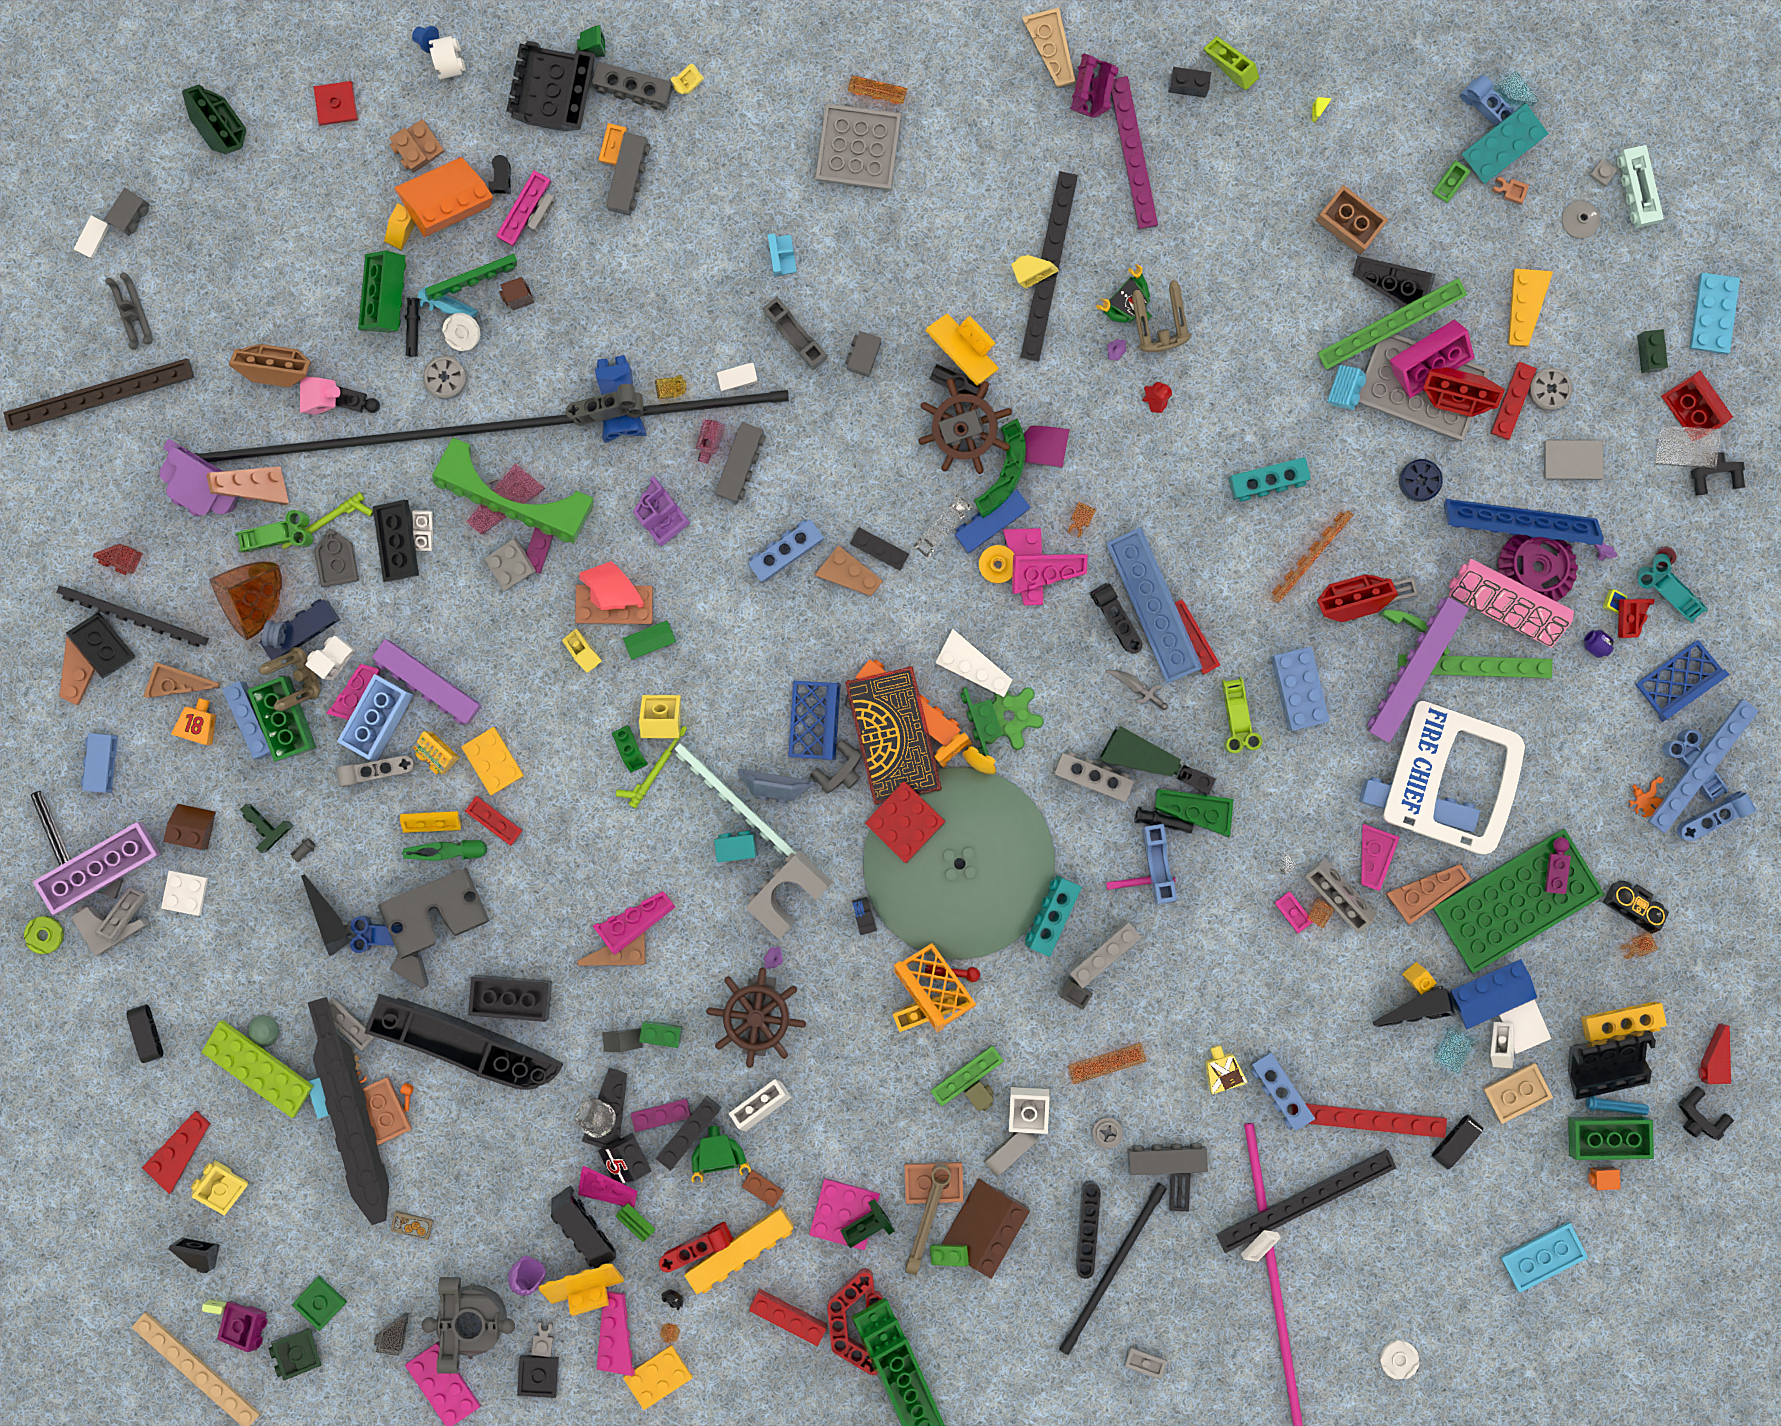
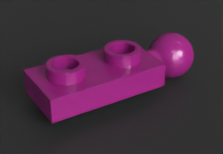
M1559 837L1553 843L1556 854L1549 853L1545 892L1566 894L1571 856L1564 855V852L1569 849L1568 840Z

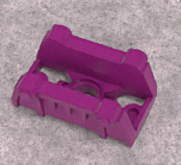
M1083 53L1081 54V64L1078 66L1079 73L1070 109L1085 116L1095 118L1111 108L1109 100L1114 77L1118 74L1119 68L1114 64L1101 61L1094 56ZM1099 64V74L1094 78L1095 73H1093V69ZM1090 100L1092 104L1091 111L1087 112L1088 105L1086 104V101Z

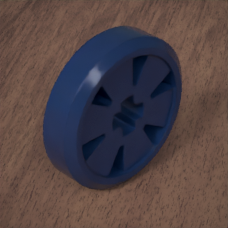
M1417 459L1408 463L1402 469L1399 476V486L1402 493L1408 499L1416 502H1424L1435 497L1443 483L1442 473L1438 466L1426 459ZM1419 475L1421 478H1425L1424 485L1416 482L1419 479Z

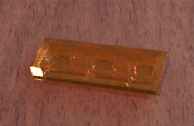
M852 75L848 86V91L856 95L863 94L874 99L889 100L894 104H904L908 90L905 87Z

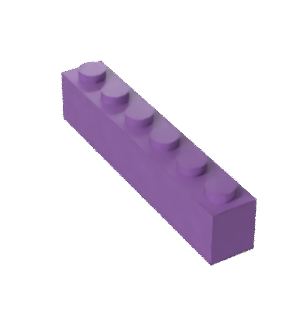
M384 639L372 656L376 661L375 665L383 670L385 668L390 670L392 677L398 681L402 679L407 682L406 686L412 691H420L423 694L421 696L423 699L430 703L432 701L437 703V708L445 714L451 713L454 715L453 720L461 725L463 723L470 724L482 707L480 703L388 639Z

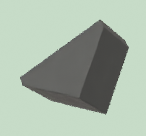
M1067 978L1058 995L1083 1010L1093 993Z
M641 1028L602 1032L604 1052H624L643 1048L642 1042H639Z

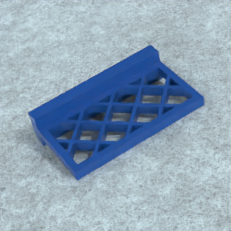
M1697 640L1635 685L1659 714V719L1664 722L1730 674L1719 666L1702 643ZM1695 646L1701 651V659L1690 657L1691 649ZM1677 659L1686 660L1685 670L1675 668V661ZM1690 661L1700 662L1699 672L1689 671ZM1703 664H1711L1715 671L1711 674L1702 673ZM1661 670L1671 671L1670 681L1659 679ZM1674 672L1685 673L1683 683L1673 682ZM1688 674L1698 675V683L1696 685L1687 684ZM1646 681L1655 682L1654 692L1647 691L1642 684ZM1659 683L1669 684L1668 694L1657 693ZM1672 685L1683 686L1682 695H1671ZM1657 696L1667 697V705L1662 709L1656 703Z
M793 681L788 757L836 760L841 684ZM798 685H805L810 691L803 698L798 694ZM820 686L827 687L826 695L820 699L814 691ZM811 694L818 700L812 708L804 701ZM801 703L808 709L802 717L796 712L797 706ZM820 704L825 708V714L821 718L813 712ZM810 713L817 719L811 727L803 720ZM800 722L807 728L801 736L795 732V726ZM818 723L824 727V733L820 737H817L812 731ZM808 732L816 739L810 746H807L802 740ZM800 741L806 749L801 754H794V745ZM817 742L823 747L822 755H815L811 750Z

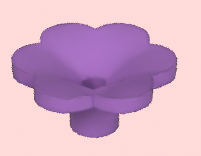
M1115 339L1107 345L1108 359L1118 361L1121 358V355L1126 352L1125 340Z
M1605 543L1594 545L1599 552L1597 558L1601 561H1604L1606 557L1610 559L1616 558L1618 555L1613 547Z
M771 947L768 950V954L764 956L765 968H776L777 965L783 963L780 947Z

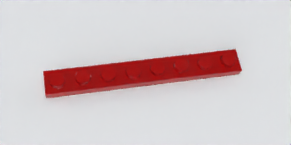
M1305 1103L1315 1118L1308 1124L1445 1138L1447 1118ZM1292 1104L1291 1115H1294L1298 1111L1296 1104Z

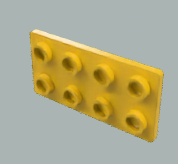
M945 314L926 328L925 331L930 337L934 339L977 386L999 369L986 355L996 343L971 316L967 317L959 326L949 314Z
M603 1264L596 1269H587L576 1275L564 1276L563 1279L557 1281H548L544 1285L539 1286V1291L551 1304L568 1299L570 1314L575 1316L608 1306L609 1301L606 1287L624 1282V1277L613 1264Z

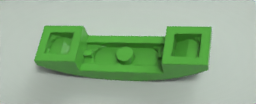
M1383 610L1379 614L1394 625L1399 624L1402 620L1419 632L1424 633L1427 628L1426 622L1405 612ZM1446 647L1442 656H1446L1450 653L1448 647Z

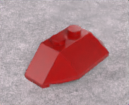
M1449 367L1430 369L1423 385L1424 391L1435 408L1470 417L1498 408L1505 391L1504 388L1484 376Z
M1364 574L1329 584L1317 599V603L1323 617L1342 623L1378 613L1398 596V592L1391 579Z

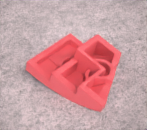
M612 561L579 573V579L590 588V601L600 610L625 609L626 605H638V608L644 606V602L633 584Z

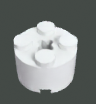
M447 36L430 40L429 44L433 45L430 48L435 70L441 72L438 75L439 79L462 75V71H465L466 67L464 60L461 57L459 58L458 51H461L458 39Z

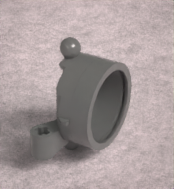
M460 1277L439 1278L438 1293L441 1304L437 1319L427 1317L422 1321V1329L425 1332L431 1333L436 1330L437 1336L440 1338L439 1356L437 1358V1373L458 1374L460 1354L473 1359V1356L486 1353L492 1349L503 1333L510 1334L515 1329V1323L512 1319L507 1318L505 1305L497 1293L485 1286L475 1284L461 1288ZM472 1312L479 1316L482 1328L478 1335L466 1337L460 1334L456 1322L462 1313Z

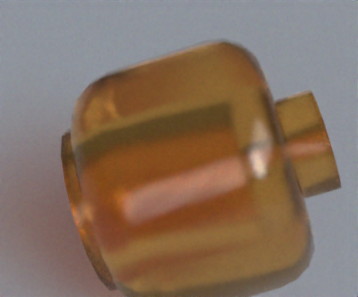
M670 1323L663 1324L660 1331V1337L664 1339L663 1342L671 1344V1341L676 1342L680 1334L678 1326Z

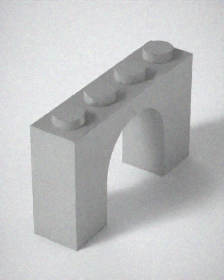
M800 850L795 855L791 853L784 860L787 864L783 868L780 865L772 873L774 877L771 881L766 879L760 886L762 890L758 894L754 892L747 899L749 904L745 907L778 939L795 923V920L778 904L776 899L777 885L787 881L797 883L817 900L833 883Z
M1126 920L1121 921L1110 931V937L1099 948L1083 959L1080 957L1066 969L1082 988L1141 938Z

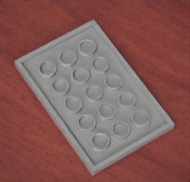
M1393 334L1376 343L1365 371L1366 383L1359 392V404L1462 442L1472 417L1435 408L1424 390L1409 398L1393 374L1390 359L1417 342ZM1467 362L1456 370L1487 378L1490 369Z

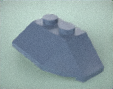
M738 769L737 772L752 794L758 795L757 799L769 801V797L776 798V802L788 804V800L792 801L815 783V781L744 769Z

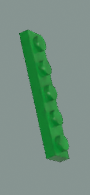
M511 254L425 288V296L428 301H438L445 294H455L460 292L463 287L468 285L473 287L479 284L483 279L491 280L501 272H511L517 266L516 256Z

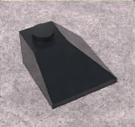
M182 1237L171 1244L169 1250L190 1268L197 1269L196 1271L200 1273H208V1271H211L216 1266L220 1244Z

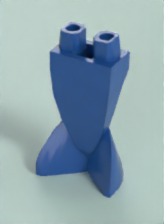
M625 355L615 357L616 365L609 366L608 359L597 360L595 374L601 395L617 391V387L621 384L633 385L632 370ZM627 415L604 420L602 430L604 443H608L621 435L647 436L643 421L640 417L632 418Z

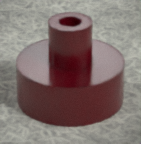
M1664 546L1657 550L1656 555L1665 554L1670 558L1671 565L1675 563L1676 553L1673 548ZM1663 561L1658 563L1663 567L1667 565V563Z

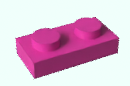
M1290 891L1273 902L1296 933H1300L1313 923L1312 919Z

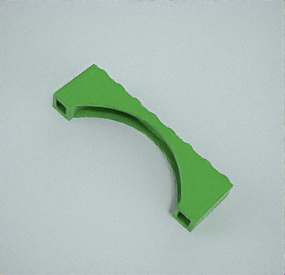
M452 438L432 474L433 483L438 488H446L459 497L464 496L475 504L487 506L491 511H499L512 520H520L528 527L534 526L547 535L557 536L563 542L575 543L593 508L592 497L575 491L573 495L565 499L537 505L522 504L505 499L492 491L478 476L470 459V444Z

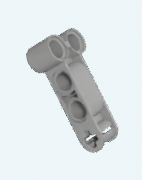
M399 756L358 765L337 767L339 787L357 785L360 782L406 774L414 769L415 762L409 756ZM404 759H406L407 762H410V765L407 766V770H405L404 767H401V764L404 763ZM384 763L391 765V771L387 774L381 770ZM364 767L371 768L372 774L370 777L366 778L362 775Z

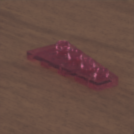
M515 463L492 491L505 499L525 504L546 488ZM481 504L466 522L483 535L507 516L499 511H491L487 506Z

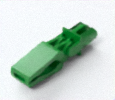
M476 839L462 840V845L451 842H434L403 848L402 855L404 859L441 861L461 855L462 860L477 859L487 853V845L484 841ZM424 848H434L440 851L434 856L407 853L410 851L418 852Z

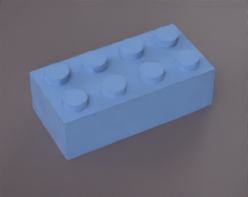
M1312 647L1271 656L1288 731L1330 722Z

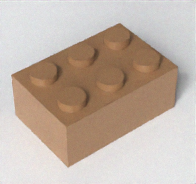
M1342 185L1315 221L1361 255L1384 227L1388 219L1345 185Z

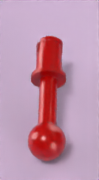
M926 965L925 973L932 975L933 966ZM936 966L934 975L945 977L946 970ZM970 967L967 970L951 968L956 977H964L969 982H976L980 978V971L975 967Z

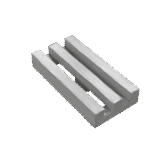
M1414 577L1393 582L1394 586L1411 582V586L1396 590L1399 593L1413 589V593L1398 596L1391 602L1419 595Z

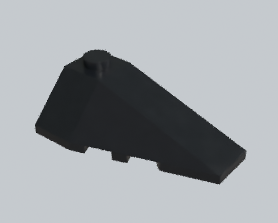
M1357 256L1353 276L1403 307L1430 293L1436 275Z
M301 875L329 956L334 955L350 943L348 936L351 933L348 924L343 925L341 918L306 875Z
M1443 986L1433 987L1431 991L1418 996L1373 1021V1025L1375 1027L1401 1024L1404 1020H1407V1022H1417L1422 1020V1017L1430 1018L1431 1020L1454 1016L1455 1010L1449 990L1443 989Z

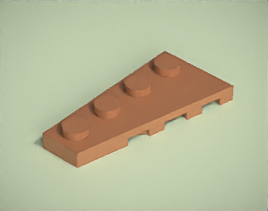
M281 466L210 472L206 474L210 494L244 497V499L263 500V502L268 503L276 502L281 505L289 504Z

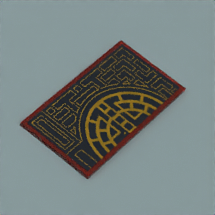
M913 666L845 681L874 804L885 802L903 781L918 794L941 790L940 778Z

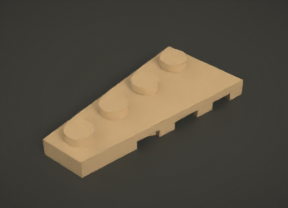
M1059 7L1022 17L1057 88L1075 84L1076 81Z

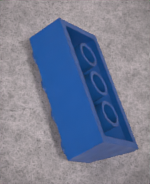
M1521 959L1455 988L1449 993L1466 1030L1537 999L1531 976Z

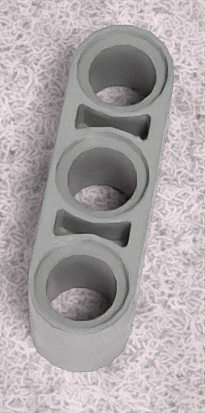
M1014 1132L984 1160V1163L997 1177L1033 1146L1038 1139L1033 1133Z

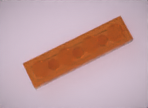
M1140 1042L1067 1066L1074 1085L1147 1062Z

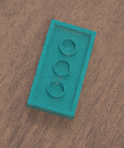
M1524 103L1461 154L1485 184L1549 133L1529 106Z

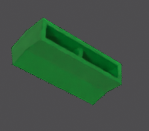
M667 620L623 638L631 660L676 642Z

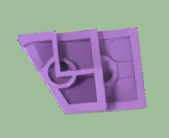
M652 476L647 491L643 492L640 502L636 505L633 513L641 525L650 532L658 545L662 547L688 526L690 521L660 482Z

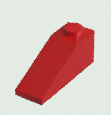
M1719 1023L1701 1060V1067L1698 1069L1701 1082L1706 1084H1731L1729 1025Z

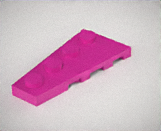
M1088 554L1013 555L1012 593H1021L1024 590L1035 589L1038 586L1049 585L1059 580L1087 574Z

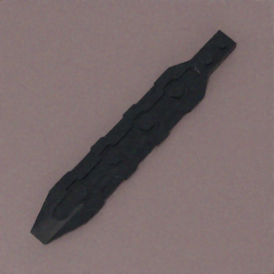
M323 997L308 1002L318 1039L313 1062L324 1091L325 1105L334 1127L335 1141L338 1152L342 1156L350 1195L371 1225H375L387 1220L389 1181L384 1164L380 1159L376 1144V1134L374 1127L370 1123L366 1108L367 1102L357 1076L352 1048L337 1034L328 999Z

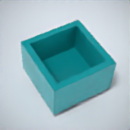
M750 830L737 832L738 836H731V833L718 835V838L714 839L717 863L756 858L758 853L755 833L751 834Z

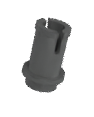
M309 838L303 839L302 844L291 852L290 855L295 861L300 862L310 851H314L316 845Z

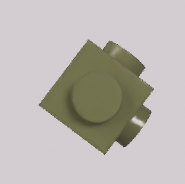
M980 1079L964 1090L965 1095L978 1112L982 1109L986 1111L993 1105L992 1101H994L992 1095L994 1092L988 1084L984 1086Z

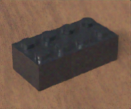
M474 975L471 977L468 1016L546 1022L549 1019L552 981Z

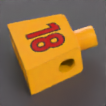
M198 698L196 708L185 706L171 735L204 745H212L216 714L207 712L210 701Z

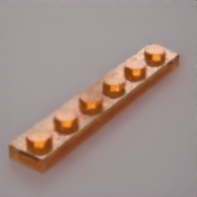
M1347 510L1344 513L1340 511L1333 519L1335 521L1332 527L1328 526L1321 533L1323 538L1319 542L1315 541L1309 547L1311 552L1307 556L1303 555L1296 563L1298 567L1294 571L1291 569L1284 577L1286 581L1283 585L1278 584L1271 592L1274 594L1271 600L1277 604L1284 598L1353 517V513Z

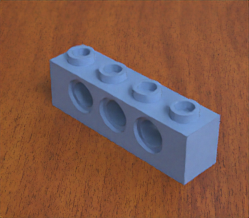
M804 519L796 525V530L785 532L779 542H771L765 547L766 551L762 554L758 552L749 558L750 562L748 564L761 583L767 581L824 540V537L811 519L808 521ZM799 534L806 536V541L802 544L795 541L796 536ZM783 545H788L791 549L787 555L780 553V548ZM768 556L775 558V562L771 566H767L764 563L765 558Z
M1272 1052L1251 1064L1253 1066L1251 1072L1257 1080L1261 1078L1264 1083L1261 1086L1267 1096L1272 1095L1275 1100L1272 1104L1278 1113L1282 1111L1286 1118L1283 1121L1289 1130L1293 1128L1296 1132L1315 1119ZM1269 1070H1273L1276 1073V1078L1272 1082L1267 1081L1265 1078V1073ZM1284 1087L1287 1090V1095L1284 1098L1277 1097V1088ZM1289 1104L1297 1105L1298 1111L1296 1114H1288L1287 1106Z

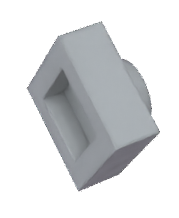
M1601 159L1589 176L1605 187L1617 172V169Z

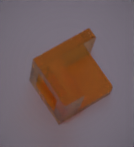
M1315 898L1312 903L1314 906L1307 919L1318 927L1324 928L1335 909L1322 900Z

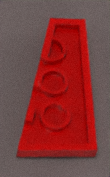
M195 1111L148 1160L142 1169L166 1192L171 1194L211 1123L198 1111Z

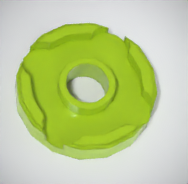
M40 916L30 920L24 930V939L27 947L38 954H48L57 950L64 938L60 922L50 916ZM41 930H45L48 933V938L45 941L39 937Z

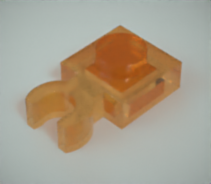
M1078 502L1070 519L1075 523L1068 528V533L1070 534L1072 529L1076 528L1078 530L1077 538H1079L1083 533L1082 526L1088 528L1096 509Z
M1649 932L1631 938L1633 943L1631 945L1622 944L1620 946L1622 950L1629 949V954L1624 956L1625 959L1632 958L1635 953L1641 957L1658 950L1653 936Z

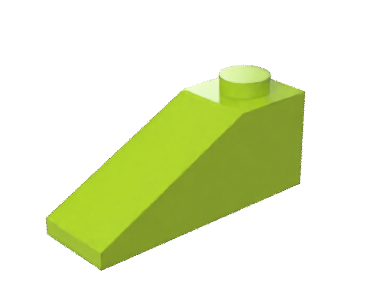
M1218 36L1203 48V51L1218 67L1245 91L1259 79L1256 64Z

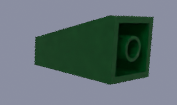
M1116 726L1098 759L1100 762L1172 777L1174 774L1177 775L1182 766L1179 764L1181 759L1121 726Z

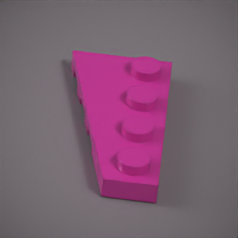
M1041 528L1003 529L1007 547L1015 555L1042 554ZM1043 585L1035 589L1021 591L1020 594L1024 606L1043 605Z
M662 891L642 901L640 905L626 909L624 913L616 917L613 915L607 918L608 921L602 924L597 923L593 925V928L615 955L672 911L675 905Z
M607 1291L609 1305L602 1307L596 1370L633 1376L635 1371L631 1360L633 1355L629 1344L630 1331L627 1328L626 1321L628 1315L625 1294Z

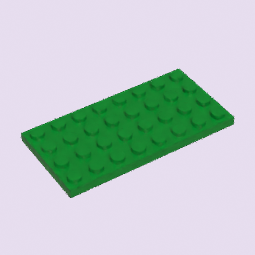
M1563 828L1447 897L1432 909L1468 969L1474 974L1605 894L1566 829ZM1559 837L1568 840L1569 849L1564 852V855L1571 856L1566 894L1545 892L1549 853L1556 854L1553 843Z

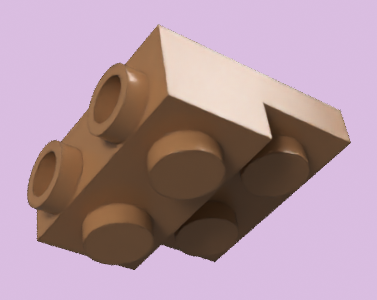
M423 119L408 129L404 127L389 138L392 141L389 144L395 154L400 153L403 157L400 160L406 170L410 168L413 173L445 152Z

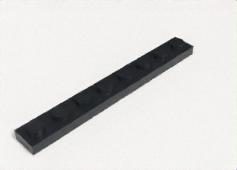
M58 586L56 593L63 595L62 599L70 602H73L74 599L81 601V606L90 609L92 606L98 607V612L107 615L112 612L117 614L116 618L127 621L131 619L134 620V625L143 628L146 625L153 627L152 631L163 634L164 631L170 633V637L180 641L182 638L189 640L188 644L199 647L200 644L207 645L209 639L207 637L64 586Z

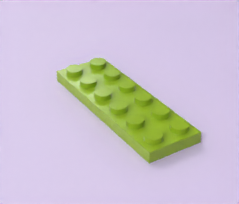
M224 1020L218 1022L201 1052L290 1118L296 1117L314 1085Z

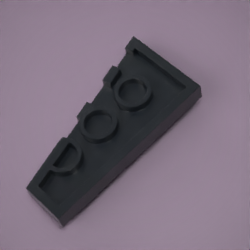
M608 1068L582 1142L604 1148L620 1139L627 1073Z

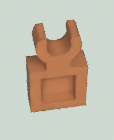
M1502 177L1496 178L1495 181L1501 184V188L1494 186L1492 191L1494 193L1503 192L1505 193L1503 199L1521 205L1529 185L1514 179L1507 183Z

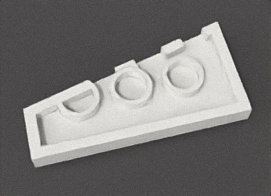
M952 629L936 664L1005 697L1013 680Z

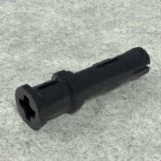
M1139 806L1134 818V823L1136 824L1139 822L1149 824L1150 826L1164 824L1166 828L1190 834L1194 827L1192 823L1179 818L1161 815L1156 810L1153 812L1144 810Z

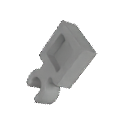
M542 1321L538 1323L537 1330L540 1334H534L531 1355L551 1357L554 1336L548 1335L553 1328L552 1322L549 1323L548 1329L542 1328Z

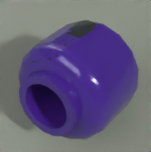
M1592 630L1584 638L1585 649L1597 658L1609 656L1614 649L1612 647L1614 644L1613 638L1603 630Z

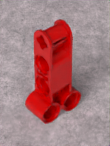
M721 1222L712 1227L710 1231L666 1251L659 1260V1268L667 1273L672 1272L707 1254L717 1253L727 1248L734 1238L726 1222ZM699 1242L706 1243L707 1248H701ZM682 1250L689 1251L690 1256H685L682 1253Z

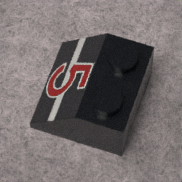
M633 1132L598 1150L611 1178L620 1183L631 1182L652 1172Z

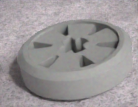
M450 356L436 357L424 369V384L427 390L438 398H453L460 394L466 385L467 376L464 367L459 361ZM444 373L450 376L449 379H446V382L440 378L441 375L444 376Z
M1545 368L1534 375L1528 392L1531 401L1538 408L1552 411L1563 407L1570 400L1573 386L1571 379L1564 371L1558 368ZM1552 385L1554 387V392L1548 393L1547 386Z

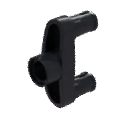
M1725 452L1706 455L1708 465L1690 471L1691 479H1694L1696 496L1708 494L1706 484L1708 474L1726 471L1731 472L1733 489L1745 488L1744 462H1726Z
M1696 1086L1686 1098L1683 1097L1678 1103L1679 1108L1688 1119L1683 1128L1695 1138L1703 1132L1712 1139L1719 1141L1734 1120L1724 1113L1712 1125L1696 1109L1695 1105L1706 1095L1704 1090Z

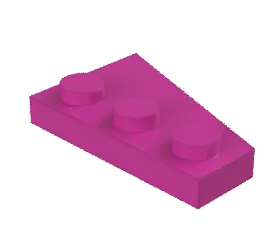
M1362 824L1361 885L1377 891L1381 890L1400 837Z

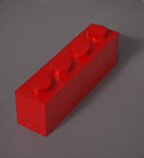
M760 1288L749 1307L750 1312L817 1347L827 1329V1323Z

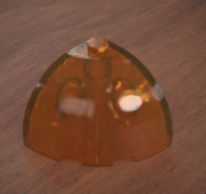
M255 562L245 564L209 579L225 616L235 631L245 640H249L261 632L266 621L272 615H275L278 609L280 590L282 589V576L279 565L276 563Z

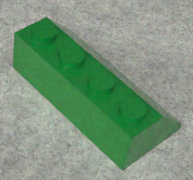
M387 250L365 254L358 330L386 333L399 330L406 255Z
M281 676L247 690L274 762L317 748L300 703L284 711L274 709V704L277 700L296 692L289 676Z

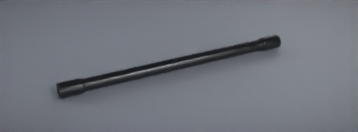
M1157 1182L1146 1205L1070 1333L1067 1334L1059 1350L1064 1354H1070L1080 1333L1144 1225L1165 1194L1167 1188Z

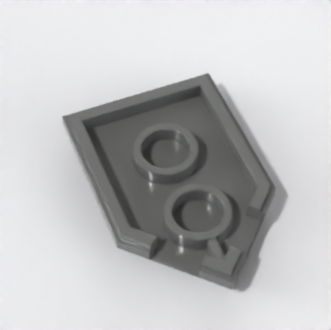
M329 528L320 544L314 550L321 588L359 581L353 543Z

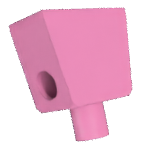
M305 377L300 380V413L318 415L333 409L336 406V397L340 396V389L336 386V382L316 377Z

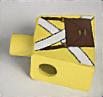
M1221 1045L1210 1048L1213 1058L1206 1060L1205 1065L1209 1091L1212 1094L1247 1083L1232 1053L1224 1055Z

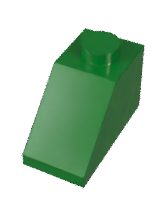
M600 25L580 32V39H577V50L595 53V57H605V36Z

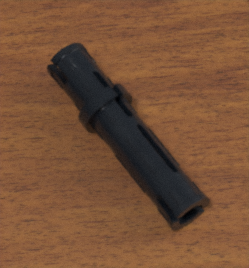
M407 298L405 356L418 357L419 299Z

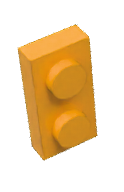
M607 124L599 162L616 166L624 132L627 133L626 127Z

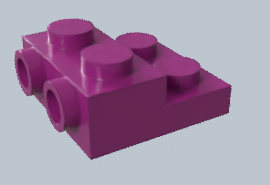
M233 1301L227 1302L217 1340L245 1352L257 1350L263 1342L261 1333L268 1323L266 1318L267 1312L253 1306L245 1307Z

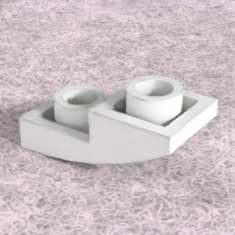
M413 510L415 550L432 551L433 510Z

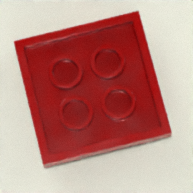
M903 781L865 824L904 863H908L946 821L913 788Z

